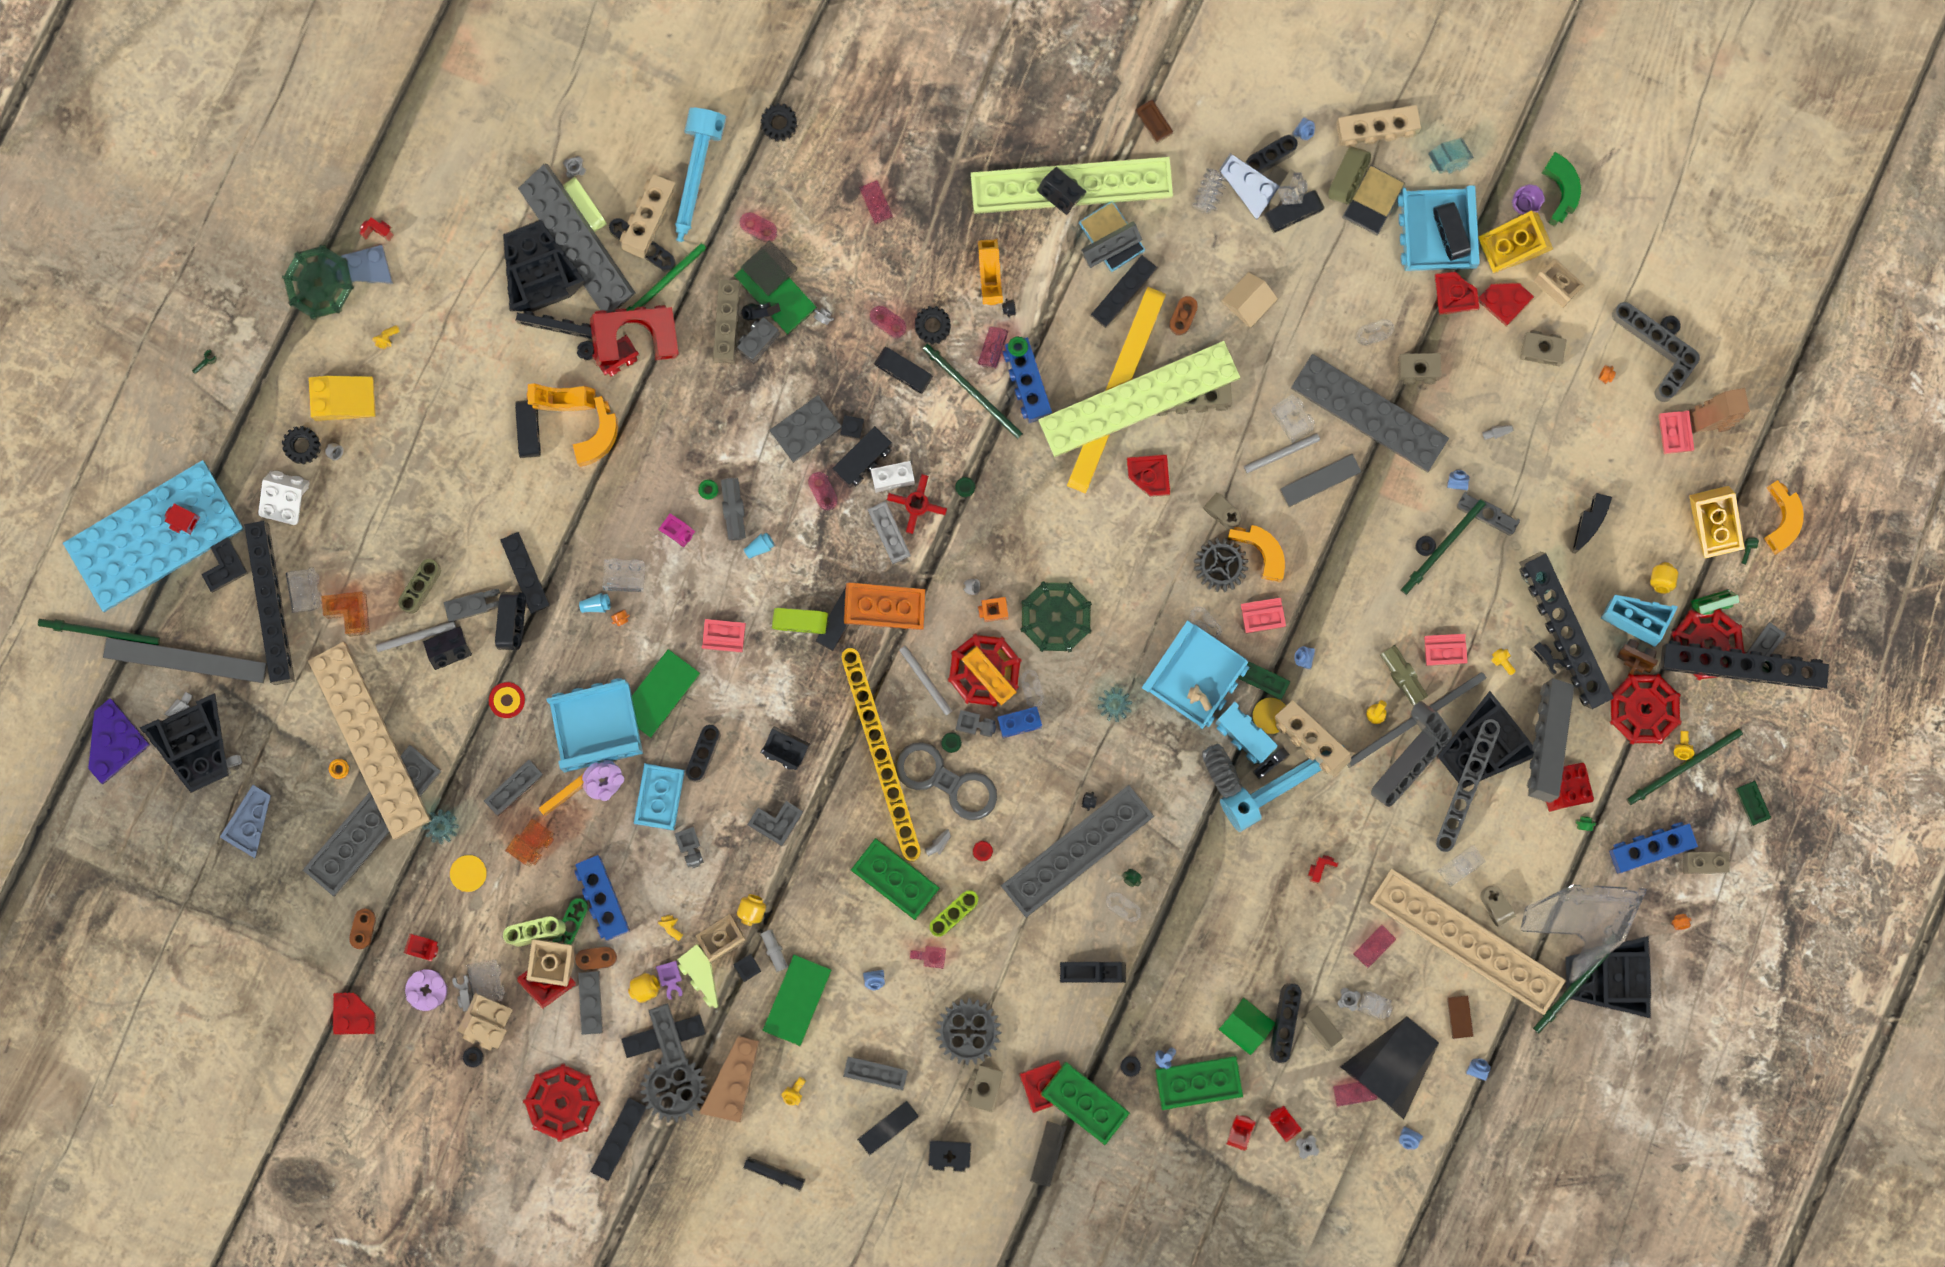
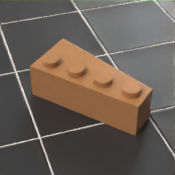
M1745 388L1725 391L1713 397V399L1705 401L1703 407L1701 404L1695 406V409H1689L1692 434L1717 429L1719 432L1729 431L1731 427H1734L1736 423L1744 419V416L1750 412Z
M738 1036L699 1112L700 1114L741 1122L760 1041Z

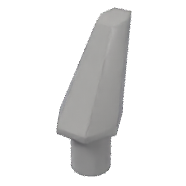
M1512 425L1492 426L1491 430L1482 433L1485 440L1493 437L1497 439L1514 431Z
M185 692L181 700L177 699L164 715L171 717L190 708L187 704L191 700L192 695Z
M949 829L932 841L934 845L925 849L928 856L936 852L939 855L941 854L951 837Z

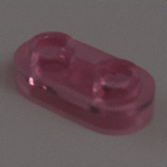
M751 212L743 214L740 218V227L745 233L765 243H770L776 239L778 231L772 222ZM752 221L754 224L752 227H748L746 225L747 222ZM766 230L771 231L769 236L764 235Z
M876 306L871 310L870 320L872 324L890 337L901 338L906 333L905 321L886 307ZM882 314L884 318L877 320V315ZM899 326L900 330L895 332L893 331V327Z
M822 472L813 473L809 477L808 484L819 507L825 511L833 510L837 506L838 499L828 477ZM821 480L823 483L821 486H816L815 482ZM830 498L831 503L825 504L824 499Z

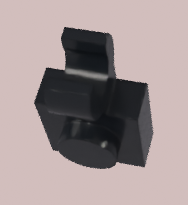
M1539 642L1530 649L1548 667L1551 674L1555 675L1557 673L1553 667L1554 664H1559L1561 668L1564 667L1562 660L1553 659L1552 651L1545 643L1541 644Z

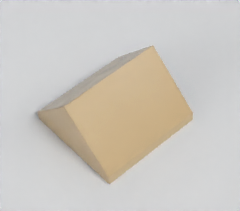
M1556 259L1547 265L1534 280L1537 285L1563 308L1584 287V284Z
M1248 272L1221 302L1251 328L1278 298L1264 280Z
M731 914L696 935L699 944L711 963L747 941Z
M532 939L527 980L568 986L575 963L573 945Z

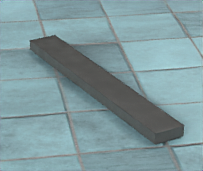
M106 638L103 654L105 659L264 683L267 663L111 638Z
M1479 673L1429 707L1438 711L1487 679L1484 673ZM1413 717L1352 756L1351 761L1347 764L1348 768H1351L1415 726L1417 723Z

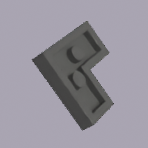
M787 801L776 818L757 808L747 825L780 846H783L804 811Z

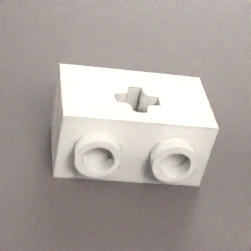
M910 461L871 469L876 493L915 485Z

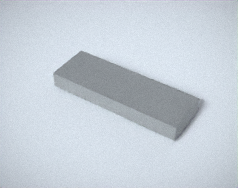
M885 501L869 508L868 512L892 564L911 557L887 502Z

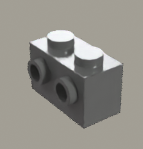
M764 317L761 320L757 319L750 328L752 329L747 336L744 334L737 343L739 353L753 364L759 360L780 335L779 329Z

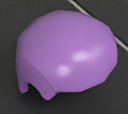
M1532 184L1520 187L1514 193L1512 199L1514 210L1520 215L1531 210L1539 212L1545 201L1543 191L1537 185Z

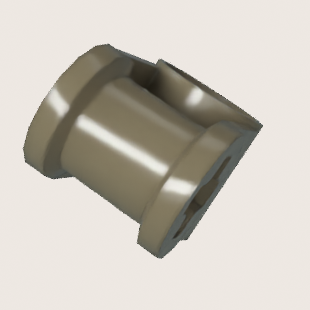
M1216 493L1203 507L1211 517L1229 530H1234V527L1240 525V512L1219 493ZM1228 516H1235V522H1228Z
M1487 887L1482 890L1481 900L1497 927L1516 917L1513 908L1499 888ZM1494 892L1495 896L1493 897V899L1489 900L1488 896H1490V893Z

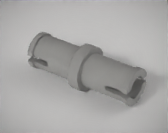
M773 929L761 933L760 935L768 950L766 953L771 957L776 972L788 968L781 952L783 950L782 946L778 945Z

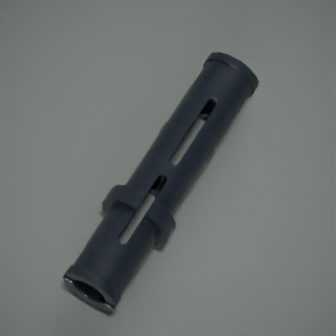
M749 1156L743 1169L779 1182L781 1186L786 1185L800 1192L806 1180L789 1173L786 1169L783 1171Z

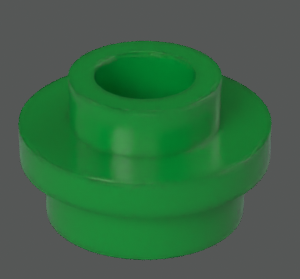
M1014 337L1008 343V350L1013 356L1021 357L1026 354L1028 343L1023 337ZM1016 344H1020L1022 348L1020 350H1016L1014 346Z
M709 479L702 481L698 487L700 496L706 500L715 498L719 491L716 482ZM711 487L712 492L706 493L705 488Z
M1580 816V819L1575 821L1579 830L1593 831L1594 826H1596V822L1592 821V817Z

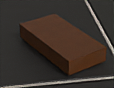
M1152 99L1135 109V112L1156 144L1174 133Z
M1469 997L1447 998L1452 1039L1474 1037Z

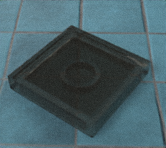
M771 240L741 266V269L768 297L798 270Z

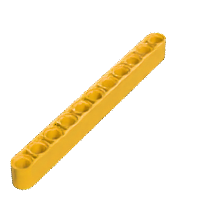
M1147 287L1105 391L1132 380L1166 293ZM1109 435L1083 445L1067 487L1086 494Z
M848 648L843 651L841 656L902 854L907 861L913 862L919 859L921 849L860 655L857 650ZM847 654H855L857 657L856 661L847 663L845 661ZM856 672L861 673L863 676L862 680L858 683L851 680L852 675ZM866 692L869 697L867 701L860 702L857 699L858 694ZM872 711L875 714L872 721L864 720L863 715L865 712ZM873 730L881 733V737L876 741L871 740L869 737ZM881 749L887 752L886 758L878 760L875 757L876 752ZM883 770H892L893 776L887 780L882 778ZM891 788H896L899 791V796L895 799L888 797V791ZM896 808H903L905 810L904 817L896 818L894 810ZM903 827L911 829V835L908 838L900 836V830ZM911 846L917 848L918 851L917 855L912 858L906 855V849Z

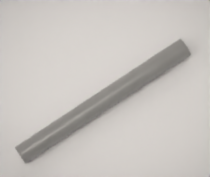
M1316 433L1245 465L1244 469L1246 473L1252 472L1320 441V438Z
M454 621L376 644L378 652L452 630L456 628Z
M906 646L902 647L899 650L943 713L946 716L952 712L951 708Z

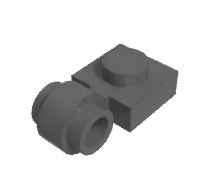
M960 710L955 730L976 735V731L979 729L980 735L992 737V734H995L996 721L984 718L982 722H979V714Z
M694 827L674 833L680 852L688 851V855L684 856L688 868L701 866L700 864L704 863L700 851H694V849L701 847Z

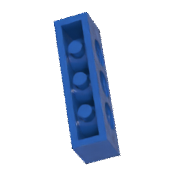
M1027 337L1024 338L1028 343V350L1025 355L1015 357L1010 354L1008 343L1005 344V350L1002 353L1005 362L1010 363L1011 369L1008 372L1011 381H1015L1017 385L1014 391L1017 400H1021L1023 407L1020 408L1023 419L1027 418L1028 423H1032L1052 414V410ZM1016 344L1014 348L1016 350H1020L1022 346L1020 344ZM1023 358L1026 364L1024 366H1017L1015 360ZM1029 377L1032 383L1030 385H1023L1021 379ZM1029 396H1036L1038 402L1030 404L1027 398Z
M1683 822L1671 825L1672 829L1666 832L1662 828L1653 831V836L1645 838L1644 835L1632 838L1633 843L1626 845L1625 841L1613 845L1614 849L1610 850L1609 853L1617 874L1698 847L1690 823L1684 825ZM1669 835H1673L1676 838L1674 846H1671L1667 841ZM1650 841L1656 843V852L1649 850L1648 844ZM1631 848H1635L1638 852L1636 859H1632L1629 856Z
M597 855L575 864L577 868L574 870L578 881L582 880L584 885L582 889L585 900H590L592 905L589 908L593 919L597 918L600 925L597 927L600 937L609 941L631 932L601 856ZM596 874L599 881L596 885L591 886L588 879L591 875ZM604 893L606 901L604 904L599 905L596 902V897L598 894ZM607 912H611L614 915V920L609 924L605 923L603 919Z

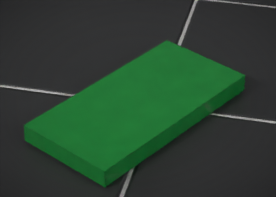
M764 249L734 275L736 280H739L740 284L758 304L770 302L771 305L779 303L781 311L770 317L787 335L817 309L812 301Z
M669 649L632 695L638 729L650 738L653 737L700 676L697 670Z
M876 838L851 869L854 874L914 920L917 919L940 889V887Z
M793 955L762 1031L801 1047L832 970Z
M1237 1056L1171 1066L1169 1069H1155L1162 1110L1243 1097Z
M1064 1062L1040 1094L1103 1145L1108 1143L1130 1114L1128 1110L1067 1062Z

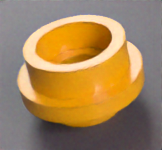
M335 759L329 765V773L335 779H343L349 773V765L343 759ZM341 765L343 770L337 773L336 768Z

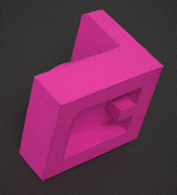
M672 514L667 516L658 529L682 547H685L695 533L691 527Z

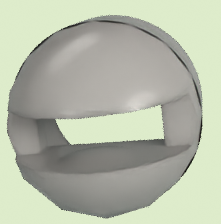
M330 443L327 449H325V453L330 459L338 460L343 455V448L337 443Z
M968 579L964 582L966 584L965 588H963L965 593L969 595H977L979 593L980 582L978 579Z

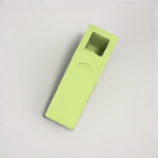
M696 944L677 959L680 963L678 967L684 975L687 973L693 979L690 983L696 991L701 990L704 993L705 997H703V1000L706 1004L717 1009L719 1003L712 963L708 960L701 947Z

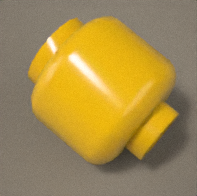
M1662 562L1653 567L1650 585L1656 592L1667 594L1676 588L1679 573L1671 563Z
M748 894V896L741 899L737 909V916L741 919V923L752 926L762 921L766 910L763 898L754 894Z
M643 973L630 981L628 993L633 1000L636 999L639 1003H644L658 995L660 984L656 976Z

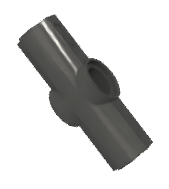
M738 478L721 480L724 501L722 502V507L727 524L729 541L746 539L743 519L745 513L743 500L740 496Z

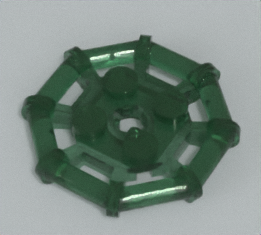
M322 244L316 248L295 252V256L285 275H282L290 307L297 308L308 315L311 320L342 312L345 301L352 289L354 290L347 264L348 260L326 248V245ZM318 255L317 262L309 263L306 259ZM326 257L336 264L332 267L325 263ZM301 263L304 267L298 277L293 276ZM341 270L344 283H340L337 278V271ZM321 277L323 285L316 287L315 279ZM293 281L298 282L297 288L300 290V294H298L297 296L295 293ZM339 288L343 290L336 301L334 297ZM304 298L308 299L309 301L313 302L312 308L308 307L300 301H302ZM329 301L331 306L320 309V303Z
M1070 581L1069 583L1040 582L1041 584L1020 603L1022 605L1021 633L1024 632L1041 652H1072V649L1087 634H1091L1092 603ZM1049 591H1064L1063 597L1050 596ZM1044 593L1046 599L1039 606L1033 604ZM1069 593L1080 603V605L1074 607V605L1067 599ZM1030 610L1036 611V622L1030 624ZM1083 610V622L1081 625L1076 623L1077 612ZM1053 612H1059L1061 614L1060 622H1058L1057 620L1053 622L1051 620L1053 617L1051 614ZM1038 627L1045 635L1044 639L1042 640L1033 629ZM1074 628L1079 630V632L1069 641L1066 636ZM1058 637L1062 638L1063 643H1048L1049 638Z

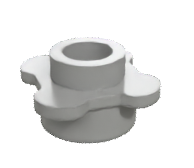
M580 156L564 161L563 165L567 169L566 175L568 178L585 174L586 170L582 166L583 159Z
M824 308L820 310L815 309L816 314L814 318L821 323L828 325L830 321L834 320L831 317L832 313Z
M1343 988L1338 1006L1340 1008L1347 1007L1351 1011H1355L1358 1008L1357 1003L1361 997L1360 993Z
M1314 1136L1296 1141L1300 1151L1299 1156L1302 1159H1306L1310 1155L1316 1156L1319 1154Z

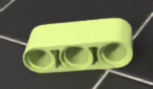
M575 177L563 184V187L594 232L607 224Z
M545 917L511 925L504 930L503 938L506 943L519 947L531 944L532 939L545 941L558 938L565 933L566 926L562 920L555 917ZM556 922L557 927L551 932V925ZM537 927L536 935L532 936L533 928ZM518 932L517 939L513 941V934Z

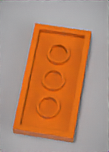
M846 583L844 624L913 630L924 629L925 589Z

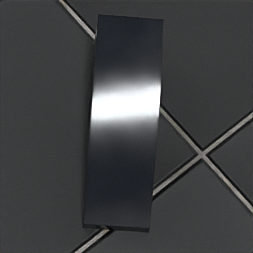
M1596 493L1592 498L1590 511H1583L1580 514L1572 553H1577L1597 532L1609 510L1612 500L1611 496Z
M846 587L827 618L826 633L819 634L815 641L831 651H834L849 624H844Z
M1060 962V983H1126V962Z
M906 1100L857 1140L870 1156L919 1116Z

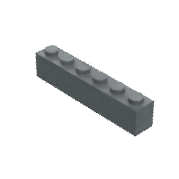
M1554 678L1544 683L1540 690L1542 697L1541 703L1538 706L1539 718L1535 726V732H1537L1536 740L1532 746L1534 754L1530 762L1531 776L1527 782V788H1529L1528 796L1551 803L1560 796L1575 686Z

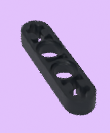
M615 218L610 222L609 230L620 241L622 232L619 230L615 232L614 226L622 224V229L627 231L630 225L621 218ZM638 230L634 232L636 235L643 234ZM652 241L650 246H654L656 252L652 256L646 255L645 259L661 271L670 272L676 266L674 256ZM659 254L665 260L670 258L671 265L663 266L662 260L658 258Z
M1292 983L1285 984L1280 991L1269 1052L1270 1058L1276 1063L1287 1062L1291 1055L1301 1000V988ZM1288 990L1294 991V995L1290 996ZM1286 1001L1293 1002V1005H1292V1004H1285V1002H1286ZM1287 1007L1292 1011L1288 1019L1283 1016V1011ZM1285 1027L1288 1035L1285 1039H1282L1279 1032ZM1278 1042H1282V1043H1286V1044H1285V1045H1279ZM1277 1051L1283 1052V1056L1279 1057L1276 1055Z

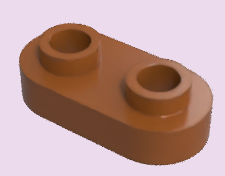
M1185 296L1178 302L1169 325L1171 332L1175 335H1184L1190 328L1198 309V303L1193 297ZM1190 305L1191 310L1186 311L1184 306ZM1182 323L1183 328L1178 329L1176 324Z
M360 909L355 914L349 941L356 949H365L371 943L376 923V915L372 910ZM363 915H366L368 917V920L365 923L361 921V917ZM358 935L363 937L360 943L356 941Z
M610 947L583 949L577 953L575 962L583 970L608 968L616 963L617 954ZM603 954H609L610 958L608 961L602 959ZM583 956L589 957L588 963L582 962Z

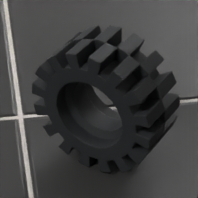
M776 103L775 106L771 104L769 105L770 108L766 107L765 112L761 115V125L764 134L769 136L771 140L775 139L776 142H779V140H782V142L786 141V138L790 139L791 135L795 134V129L797 128L795 112L784 103L783 105ZM781 115L786 118L787 124L784 128L776 129L772 126L771 122L775 116Z
M928 306L927 309L923 308L921 312H918L917 318H915V332L920 340H924L925 343L934 344L937 342L939 344L942 340L946 339L947 335L949 336L951 321L944 309H939L938 306H935V308ZM930 318L938 319L941 324L940 329L936 332L927 331L925 328L926 321Z
M296 426L293 427L294 430L289 429V433L283 436L285 440H282V449L285 455L297 464L313 462L312 459H316L318 457L317 453L321 451L319 449L321 447L319 437L308 427L300 426L298 428ZM299 438H305L309 442L308 449L302 453L294 449V443Z

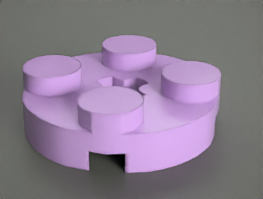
M603 760L604 762L600 764L597 762L593 763L586 769L582 778L584 781L582 786L591 798L607 801L624 782V777L620 768L614 762ZM606 777L605 781L600 783V778L604 779Z
M427 969L415 972L408 979L405 987L407 1001L414 1008L422 1011H430L440 1006L445 1001L448 991L447 984L442 976L436 971ZM428 984L432 992L424 996L421 988Z

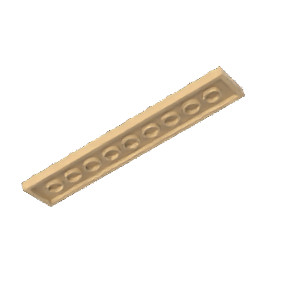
M342 642L308 660L392 838L397 840L431 822L346 643Z
M1393 869L1389 870L1369 904L1542 1015H1545L1566 981Z

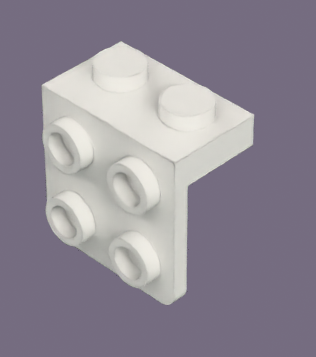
M270 471L262 481L259 516L296 525L299 521L302 495L308 489L309 481L304 480L300 476H288L280 471Z

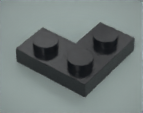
M226 538L210 547L219 565L201 575L210 592L213 593L245 576L248 572L230 538Z

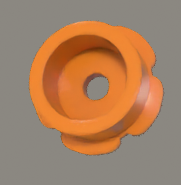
M1605 365L1602 368L1599 380L1603 381L1604 384L1613 381L1616 372L1613 371L1614 366L1609 367Z
M625 609L611 615L613 620L611 623L621 626L628 622L627 618L630 617V614H627Z
M1679 914L1674 916L1671 924L1674 925L1675 930H1684L1691 927L1690 921L1692 919L1687 917L1686 914Z

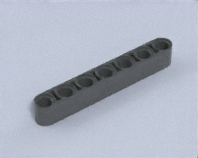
M1494 719L1485 720L1480 728L1438 834L1436 845L1442 852L1451 851L1456 843L1498 737L1500 726ZM1489 722L1497 726V730L1493 734H1488L1485 731V725ZM1482 741L1487 742L1489 750L1486 753H1480L1477 750L1478 743ZM1476 760L1481 763L1482 768L1480 771H1471L1469 766L1472 761ZM1471 780L1474 783V788L1471 791H1465L1462 788L1463 781ZM1457 799L1465 800L1466 808L1463 810L1456 809L1455 801ZM1456 818L1459 821V826L1456 829L1449 828L1447 826L1448 819ZM1442 837L1450 838L1452 842L1450 847L1443 848L1439 843Z

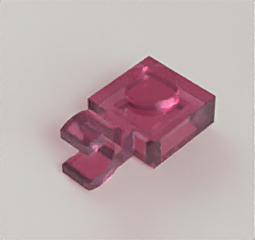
M926 946L925 952L910 950L909 959L924 960L923 967L944 969L946 948Z

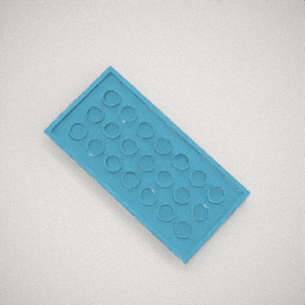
M202 460L63 542V545L101 610L106 612L209 551L210 547L241 532L244 530V527L205 461ZM174 503L200 517L191 535L182 530L180 533L169 529L170 524L165 522V513Z

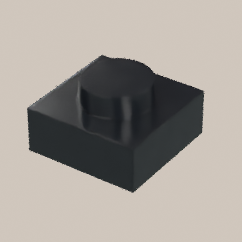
M844 415L840 436L860 440L864 419Z
M752 954L734 964L744 982L762 972Z

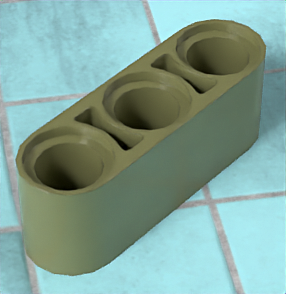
M1350 147L1347 150L1330 186L1329 199L1345 204L1352 202L1370 164L1371 153L1369 151Z
M433 559L423 560L400 596L398 605L406 613L413 614L419 610L440 576L441 567ZM430 564L435 565V571L427 574V566ZM418 582H424V588L421 591H416L415 589ZM408 599H413L414 601L411 608H405V601Z

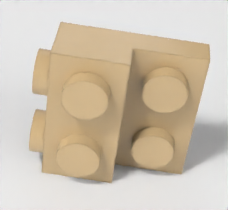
M475 993L457 1031L463 1034V1039L471 1043L477 1040L481 1042L480 1046L490 1051L492 1047L498 1049L507 1031L504 1027L512 1009Z

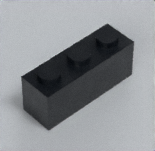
M874 426L832 470L849 488L853 485L857 487L864 479L862 476L867 471L871 473V469L876 468L878 465L876 462L881 457L886 458L892 452V442Z

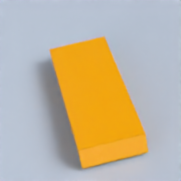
M977 646L961 659L1001 706L1017 693Z
M583 774L540 806V812L547 816L582 789L584 783L582 780Z

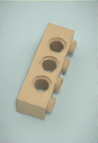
M1417 105L1339 117L1336 122L1340 146L1346 145L1347 148L1355 147L1358 143L1363 142L1374 144L1377 140L1382 139L1393 141L1401 136L1412 138L1417 136L1421 130ZM1400 121L1403 127L1397 128L1393 122ZM1380 124L1383 126L1384 130L1377 131L1374 128V125ZM1360 127L1364 130V133L1357 134L1354 128Z
M653 174L651 180L647 179L643 189L645 193L643 197L640 196L636 203V213H632L628 220V225L630 226L621 235L622 250L643 259L645 258L675 193L676 183ZM652 196H657L660 199L658 201H652L650 198ZM645 213H649L652 216L650 218H644L642 215ZM637 230H641L644 233L642 235H636L634 232Z
M1293 700L1275 716L1276 728L1283 734L1286 732L1291 737V742L1296 747L1301 746L1305 750L1306 756L1312 761L1315 759L1320 764L1321 770L1326 774L1330 773L1335 777L1351 761V753ZM1294 724L1302 725L1300 729L1292 728ZM1310 737H1315L1317 739L1313 743L1306 741ZM1325 750L1331 752L1329 756H1323L1321 753Z

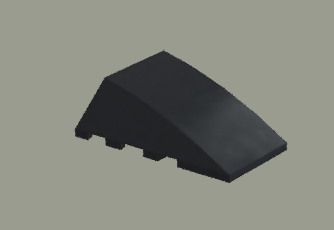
M541 220L503 234L510 311H537L570 298L585 283Z
M1491 691L1487 693L1438 755V758L1458 783L1480 728L1487 719L1496 720L1499 723L1500 731L1480 781L1533 759V744ZM1489 722L1485 725L1486 733L1493 734L1496 732L1497 726L1494 723ZM1484 741L1478 743L1477 750L1480 753H1486L1489 750L1488 743ZM1475 760L1470 763L1469 767L1471 771L1478 772L1481 770L1482 765L1479 761ZM1465 780L1462 783V788H1466L1474 783L1471 780Z
M215 693L196 701L197 705L163 721L157 719L140 727L190 793L229 776Z
M1649 936L1619 943L1570 999L1651 1019L1652 997ZM1603 948L1566 957V990Z
M1406 1016L1382 1036L1342 1064L1340 1068L1354 1080L1360 1082L1404 1120L1439 1042Z

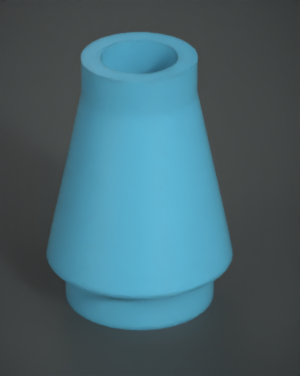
M767 532L761 533L744 548V552L751 559L772 551L771 548L775 544Z
M600 593L586 600L579 601L580 611L582 613H606V610L611 609L608 594Z

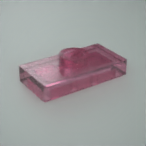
M878 180L859 187L875 225L893 218Z
M989 327L978 365L997 369L1009 332L1008 330Z
M1380 925L1353 955L1366 968H1369L1396 938L1383 925Z
M1360 1082L1333 1086L1336 1107L1378 1100L1377 1096Z

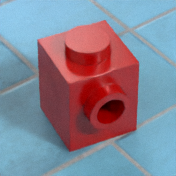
M174 503L165 513V522L170 524L169 529L180 533L182 530L191 535L200 517Z

